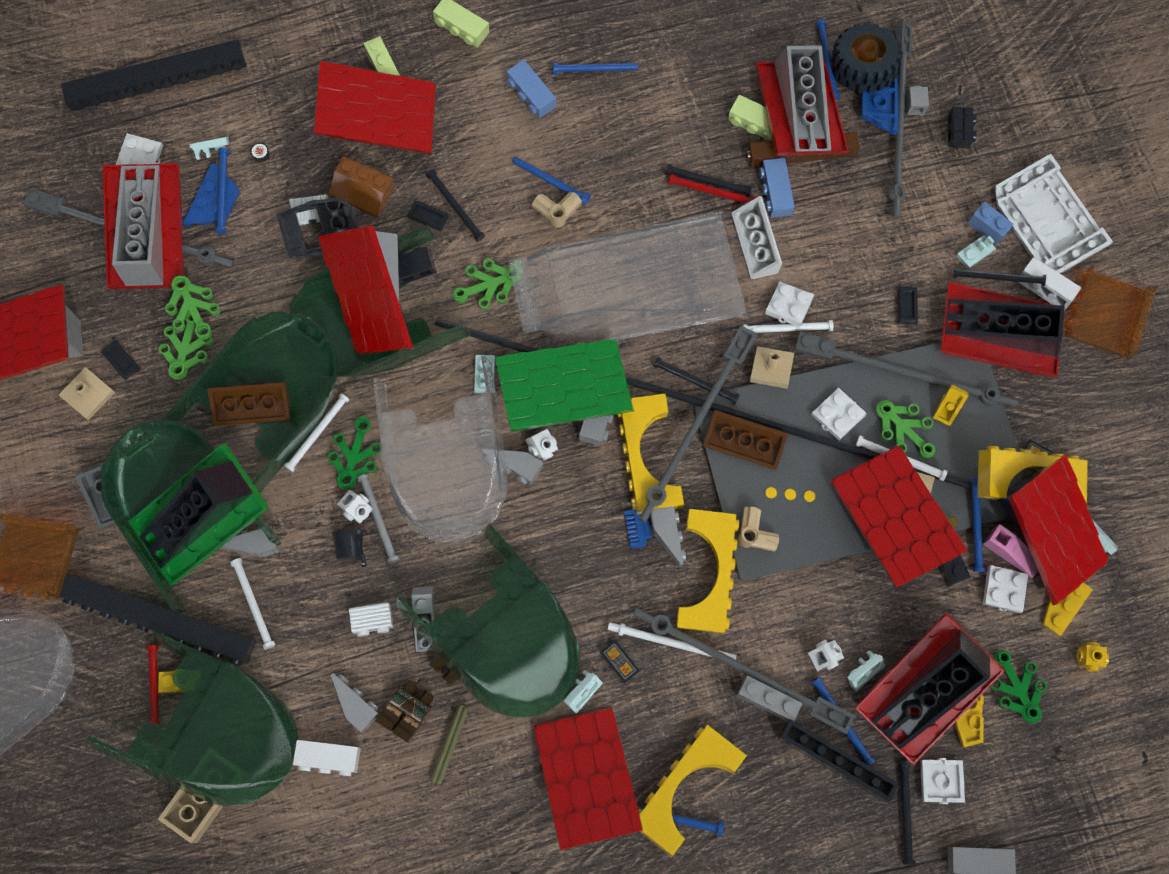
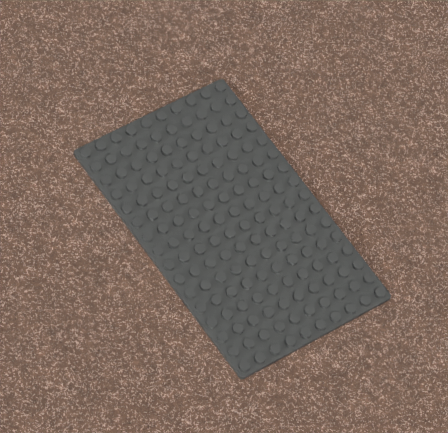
M942 342L873 357L876 360L978 389H983L986 386H994L998 389L990 364L941 353ZM851 362L792 375L789 379L788 389L756 383L726 390L733 394H740L736 405L719 395L713 401L715 404L839 441L829 431L822 429L821 424L812 416V412L833 392L840 388L867 413L840 442L856 446L861 435L863 439L888 449L896 446V426L890 420V430L893 432V437L890 441H883L880 437L882 418L877 415L876 406L883 400L892 402L894 406L917 404L920 410L916 416L912 417L908 414L897 415L901 419L923 420L925 417H929L933 420V426L929 430L922 428L911 429L925 443L928 442L934 445L935 454L929 459L921 458L918 454L919 447L904 434V443L907 445L906 456L943 471L945 469L948 471V475L970 481V478H978L979 450H986L987 446H999V450H1003V448L1018 449L1003 403L996 402L992 406H987L980 401L978 396L969 394L952 425L948 426L934 419L933 416L942 396L947 393L949 388L859 362ZM988 392V395L990 397H993V394L991 392ZM709 394L698 396L696 398L706 400ZM693 405L697 416L701 407ZM883 407L885 412H889L888 407ZM911 407L910 411L916 413L915 408ZM708 410L699 426L703 443L714 414L712 410ZM924 421L926 426H930L928 421ZM885 432L884 436L890 438L889 433ZM791 434L788 435L777 470L705 447L722 513L736 514V519L739 520L738 531H735L734 539H737L736 551H733V556L740 580L745 581L873 551L829 481L870 460L869 458ZM862 446L859 447V448H863V449L872 451V450L867 449V448L862 447ZM925 447V451L930 453L931 449L929 447ZM1025 471L1023 473L1022 478L1027 476ZM934 479L931 495L955 531L972 528V490ZM773 487L776 489L777 495L775 498L771 499L766 496L765 491L767 488ZM793 489L796 492L795 499H786L785 491ZM810 490L815 493L814 501L807 502L804 499L806 491ZM980 498L981 525L1011 519L998 500ZM744 507H756L761 510L758 530L779 534V543L775 552L754 547L744 548L738 543ZM745 533V539L748 541H752L751 535Z

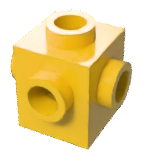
M1087 642V645L1078 647V667L1086 668V671L1099 672V669L1106 668L1109 662L1107 647H1101L1100 643Z

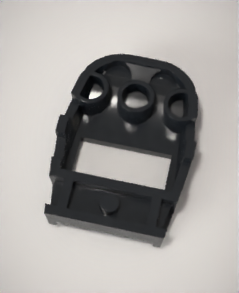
M328 198L308 201L286 212L277 214L289 259L297 256L310 257L323 254L321 246L311 249L306 248L297 213L317 209L323 233L327 235L358 228L352 206L343 199Z

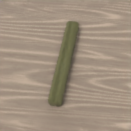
M458 705L432 774L431 782L440 785L442 783L467 715L468 708L463 705Z

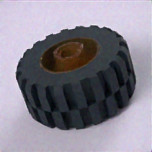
M859 23L853 25V28L850 26L840 33L834 44L831 69L834 72V77L837 81L840 80L842 86H847L849 90H856L858 93H864V91L874 93L875 90L878 92L883 90L884 87L891 85L897 76L903 51L900 41L896 39L893 32H889V29L881 28L878 24L870 25V23H864L860 25Z

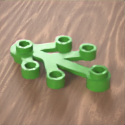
M486 259L483 262L484 270L502 275L495 278L478 271L474 265H469L466 267V275L484 282L466 289L463 287L456 288L453 291V298L455 302L463 304L468 300V296L487 289L484 298L479 300V307L481 310H488L498 285L505 283L502 291L496 295L497 302L504 304L508 300L507 296L512 285H516L521 281L522 272L517 267L505 269L494 264L492 259ZM487 263H491V264H492L491 267H486L485 265H486ZM470 269H473L475 271L472 274L468 273ZM511 273H515V274H516L515 277H510L509 275H510ZM458 292L464 293L462 296L457 295ZM503 295L505 296V299L500 300L499 296ZM487 302L488 304L487 306H482L481 303Z
M185 276L175 277L171 284L174 291L173 295L165 306L167 314L170 316L177 314L178 308L176 305L181 295L184 302L177 318L172 323L176 331H183L185 329L184 321L190 311L196 324L195 333L197 337L202 340L208 339L212 334V330L208 324L203 322L197 308L207 310L211 315L217 316L221 311L217 303H208L192 298L189 292L200 294L204 300H210L213 297L211 289L192 285ZM180 284H185L184 287L179 288ZM205 292H210L208 296H204ZM170 307H174L173 311H168ZM213 307H217L216 311H211ZM177 323H182L180 327H176ZM202 331H207V334L201 335Z
M190 311L185 319L187 326L182 343L177 337V331L174 327L167 326L164 329L165 336L171 340L179 353L177 361L171 354L172 349L168 344H161L159 346V352L165 356L170 364L168 373L175 380L185 378L189 368L199 362L206 363L209 358L207 353L201 350L196 353V356L185 361L188 354L203 345L209 346L213 343V337L210 336V340L207 342L197 339L190 344L196 325L194 321H191L192 315ZM173 330L171 335H167L168 331ZM164 348H168L167 352H162ZM200 355H205L204 359H199ZM177 369H182L179 374H176Z
M888 400L879 402L876 406V413L882 418L881 439L885 442L892 439L893 432L890 430L891 420L896 426V446H902L904 453L907 451V445L904 443L905 434L919 447L918 454L921 458H931L935 454L934 445L928 442L925 443L911 428L929 430L933 426V420L929 417H925L923 420L901 419L897 415L908 414L912 417L916 416L920 410L917 404L894 406ZM883 407H888L889 412H885ZM910 408H915L916 413H912ZM924 421H928L930 426H926ZM884 433H889L890 438H886ZM925 447H929L931 452H926Z

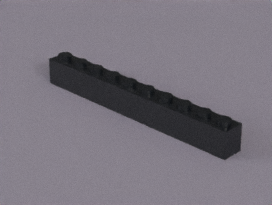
M239 39L61 83L66 105L71 111H79L86 107L98 106L110 101L115 102L119 99L134 97L141 93H150L157 89L170 88L173 85L186 84L193 80L205 79L213 75H222L233 70L238 71L247 67L242 46Z
M68 573L57 595L64 598L63 603L71 606L78 603L82 605L81 609L91 613L93 610L100 611L99 615L111 619L112 616L119 618L117 622L127 626L130 625V622L137 625L136 629L148 632L149 629L156 631L155 635L164 639L167 636L173 637V642L184 646L186 642L193 644L192 649L200 652L207 649L211 651L210 655L220 659L223 656L229 657V662L241 665L242 662L248 664L257 642L246 636Z

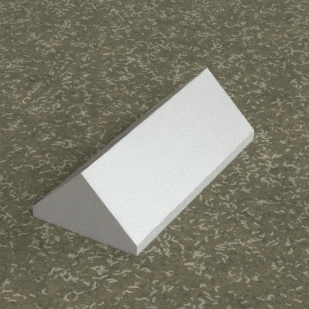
M759 196L731 212L751 279L778 274L782 265L762 197Z

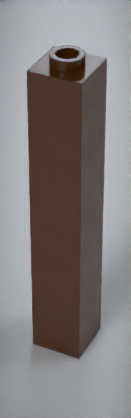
M857 132L844 133L849 150L847 154L780 156L775 153L773 141L750 143L748 150H746V161H749L751 168L761 167L764 160L785 158L786 164L856 157L860 145Z

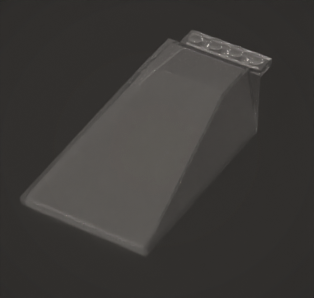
M721 212L559 242L527 258L508 261L523 333L544 330L580 344L607 339L622 340L744 316L747 313Z

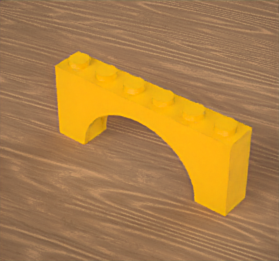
M666 394L631 398L634 412L617 414L618 418L621 417L622 424L619 425L620 435L625 438V443H622L623 453L627 454L628 461H625L626 472H630L631 480H628L629 491H633L634 498H631L632 509L636 510L637 514H642L648 503L646 500L648 489L658 485L660 482L648 472L643 464L640 454V440L645 430L653 422L667 417ZM666 485L664 489L666 491L664 503L653 508L674 506V510L683 509L684 500L681 486ZM657 494L652 495L653 499H659Z
M987 446L986 450H979L978 497L988 499L1006 498L1009 484L1018 472L1025 468L1039 471L1050 466L1063 454H1051V456H1048V452H1035V454H1032L1031 450H1019V452H1016L1015 448L999 450V446ZM1067 456L1078 479L1077 484L1087 503L1088 460H1080L1079 456Z
M695 509L688 510L686 531L694 532L708 542L716 558L717 575L711 592L702 602L691 607L678 608L676 628L722 634L725 633V629H729L730 618H727V610L731 609L732 598H728L729 590L733 589V578H730L731 570L735 569V559L732 558L733 551H736L737 539H734V534L739 528V520L736 519V514Z
M709 725L705 729L701 727L694 735L696 741L693 745L688 743L682 751L684 756L680 761L675 760L670 767L671 774L668 778L663 776L657 784L659 790L656 794L651 792L645 800L647 805L643 811L638 809L643 831L639 832L671 858L685 840L674 824L671 807L674 792L680 782L692 772L708 767L720 768L733 775L747 756Z

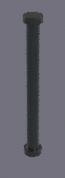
M672 164L667 165L665 173L666 175H669V173L743 193L748 197L752 186L745 187L672 167Z
M434 169L428 171L426 177L432 180L475 236V241H481L485 234L480 232L438 178L437 172Z
M954 267L953 278L968 277L1041 284V286H1045L1047 276L958 269V267Z
M657 357L653 367L656 369L659 367L708 391H711L714 386L703 379L661 361L662 358ZM722 388L717 394L732 401L734 405H736L740 394H733Z
M898 763L901 774L905 857L903 864L915 865L912 848L908 768L911 766L910 763Z

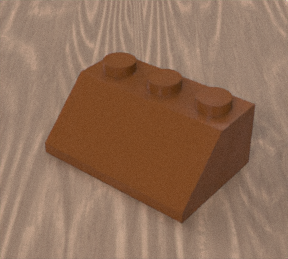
M343 156L334 172L329 196L343 199L351 206L378 218L395 186L393 178Z

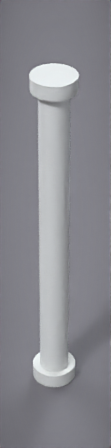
M828 320V322L802 323L800 327L793 324L754 326L743 324V326L755 333L825 329L833 331V320Z
M339 394V399L291 460L284 464L291 472L295 470L294 467L345 402H349V398L344 394Z
M861 435L856 443L857 447L862 446L880 454L890 450L863 439ZM907 457L914 468L939 477V480L944 481L947 470L944 469L942 471Z
M242 558L231 561L230 564L235 568L264 642L263 648L264 650L275 646V642L270 638L242 567Z

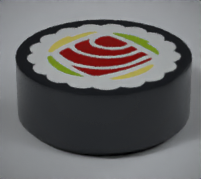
M256 143L251 147L250 153L255 161L264 162L269 158L270 151L264 143Z

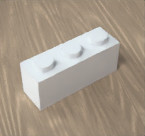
M1035 257L1032 258L1021 275H1047L1045 286L1036 283L1018 282L1052 305L1065 306V310L1081 289L1080 286Z
M297 740L293 765L298 766V770L302 771L319 768V773L331 774V770L339 771V775L351 776V772L357 773L361 748Z

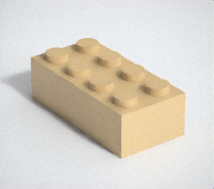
M209 748L158 820L188 842L198 843L248 772L218 750Z

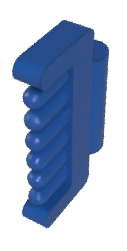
M636 510L624 511V516H627L625 520H631L626 521V525H629L626 528L633 529L627 531L628 534H631L628 536L631 549L646 547V539L652 538L649 520L647 519L646 523L640 521L639 517L641 514H637Z

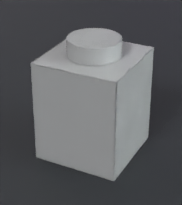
M910 87L906 94L907 115H925L929 107L928 87Z

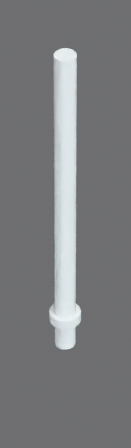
M609 622L608 630L618 632L621 636L625 634L710 656L684 641L626 627L623 623L619 625ZM720 651L736 660L737 655Z

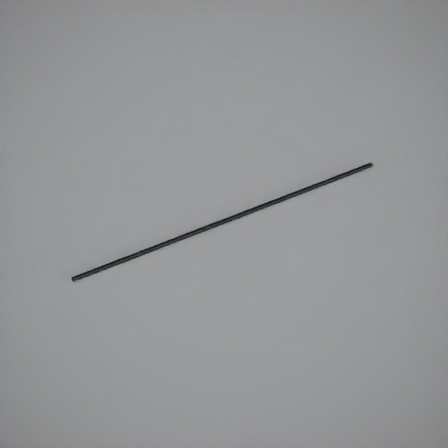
M438 318L435 321V326L516 351L531 352L539 350ZM626 376L628 385L657 394H666L667 397L702 407L705 400ZM712 403L709 409L712 411L718 410L869 459L880 455L876 452ZM914 468L915 471H917V472H919V473H922V474H926V475L935 477V479H938V480L940 479L939 477H936V476H934V475H931V474H929V473H926V472H924V471H921V470H919V469ZM948 474L944 479V482L972 490V483L970 481Z

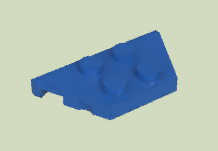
M898 75L891 85L884 87L881 91L877 92L875 90L874 93L864 91V93H861V118L893 135H897Z
M213 162L183 222L187 227H191V224H217L219 167ZM228 176L226 178L225 223L241 192Z

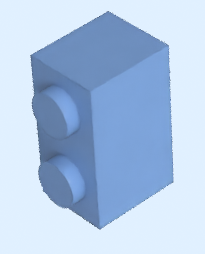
M986 202L980 206L967 223L986 237L991 236L996 246L1014 225Z

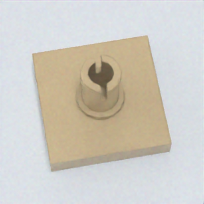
M757 346L750 382L788 389L794 353Z
M85 367L59 396L89 421L115 392Z

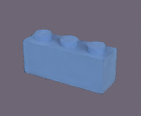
M525 60L507 71L506 81L508 85L517 91L519 99L527 103L528 109L533 115L536 114L540 119L556 108V97Z
M785 158L764 160L762 167L759 168V175L761 179L763 178L764 182L762 185L763 195L767 197L765 202L766 211L770 213V218L790 216L793 214L795 206Z

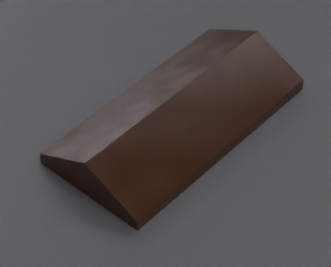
M285 382L208 388L213 426L290 420V397Z
M715 410L703 446L777 470L789 433Z

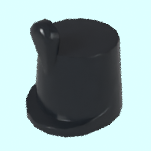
M367 530L333 532L336 559L350 560L361 558L362 567H366L367 564L363 552V535L367 534Z

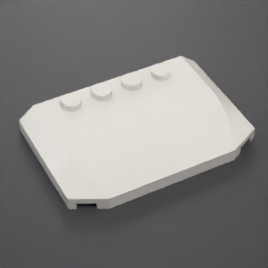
M1049 154L995 186L997 208L1004 217L1014 224L1011 228L1031 258L1035 257L1061 274L1108 247L1113 241L1104 228H1099L1061 174L1059 164Z

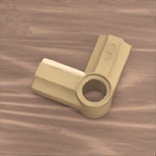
M569 192L556 204L544 194H539L532 203V207L549 219L552 226L560 228L565 225L566 219L582 204V200L576 193Z
M744 507L738 543L744 548L754 547L775 552L779 543V534L758 530L761 510L756 507ZM744 534H750L752 541L746 540Z

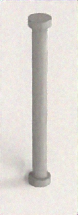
M360 475L357 479L362 484L366 498L369 500V506L373 508L371 512L388 556V564L395 563L400 559L394 552L368 481L369 475Z

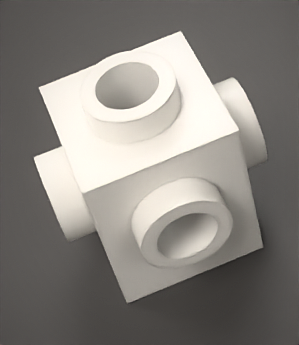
M548 429L525 439L529 453L537 459L542 458L544 461L554 456L552 452L558 450L557 442Z
M351 490L337 503L344 511L343 516L351 522L355 520L361 523L369 516L373 509L368 505L369 500L364 495H357Z
M824 640L815 645L817 649L808 653L817 671L825 667L830 670L839 665L837 661L844 658L841 648L835 640L829 643Z

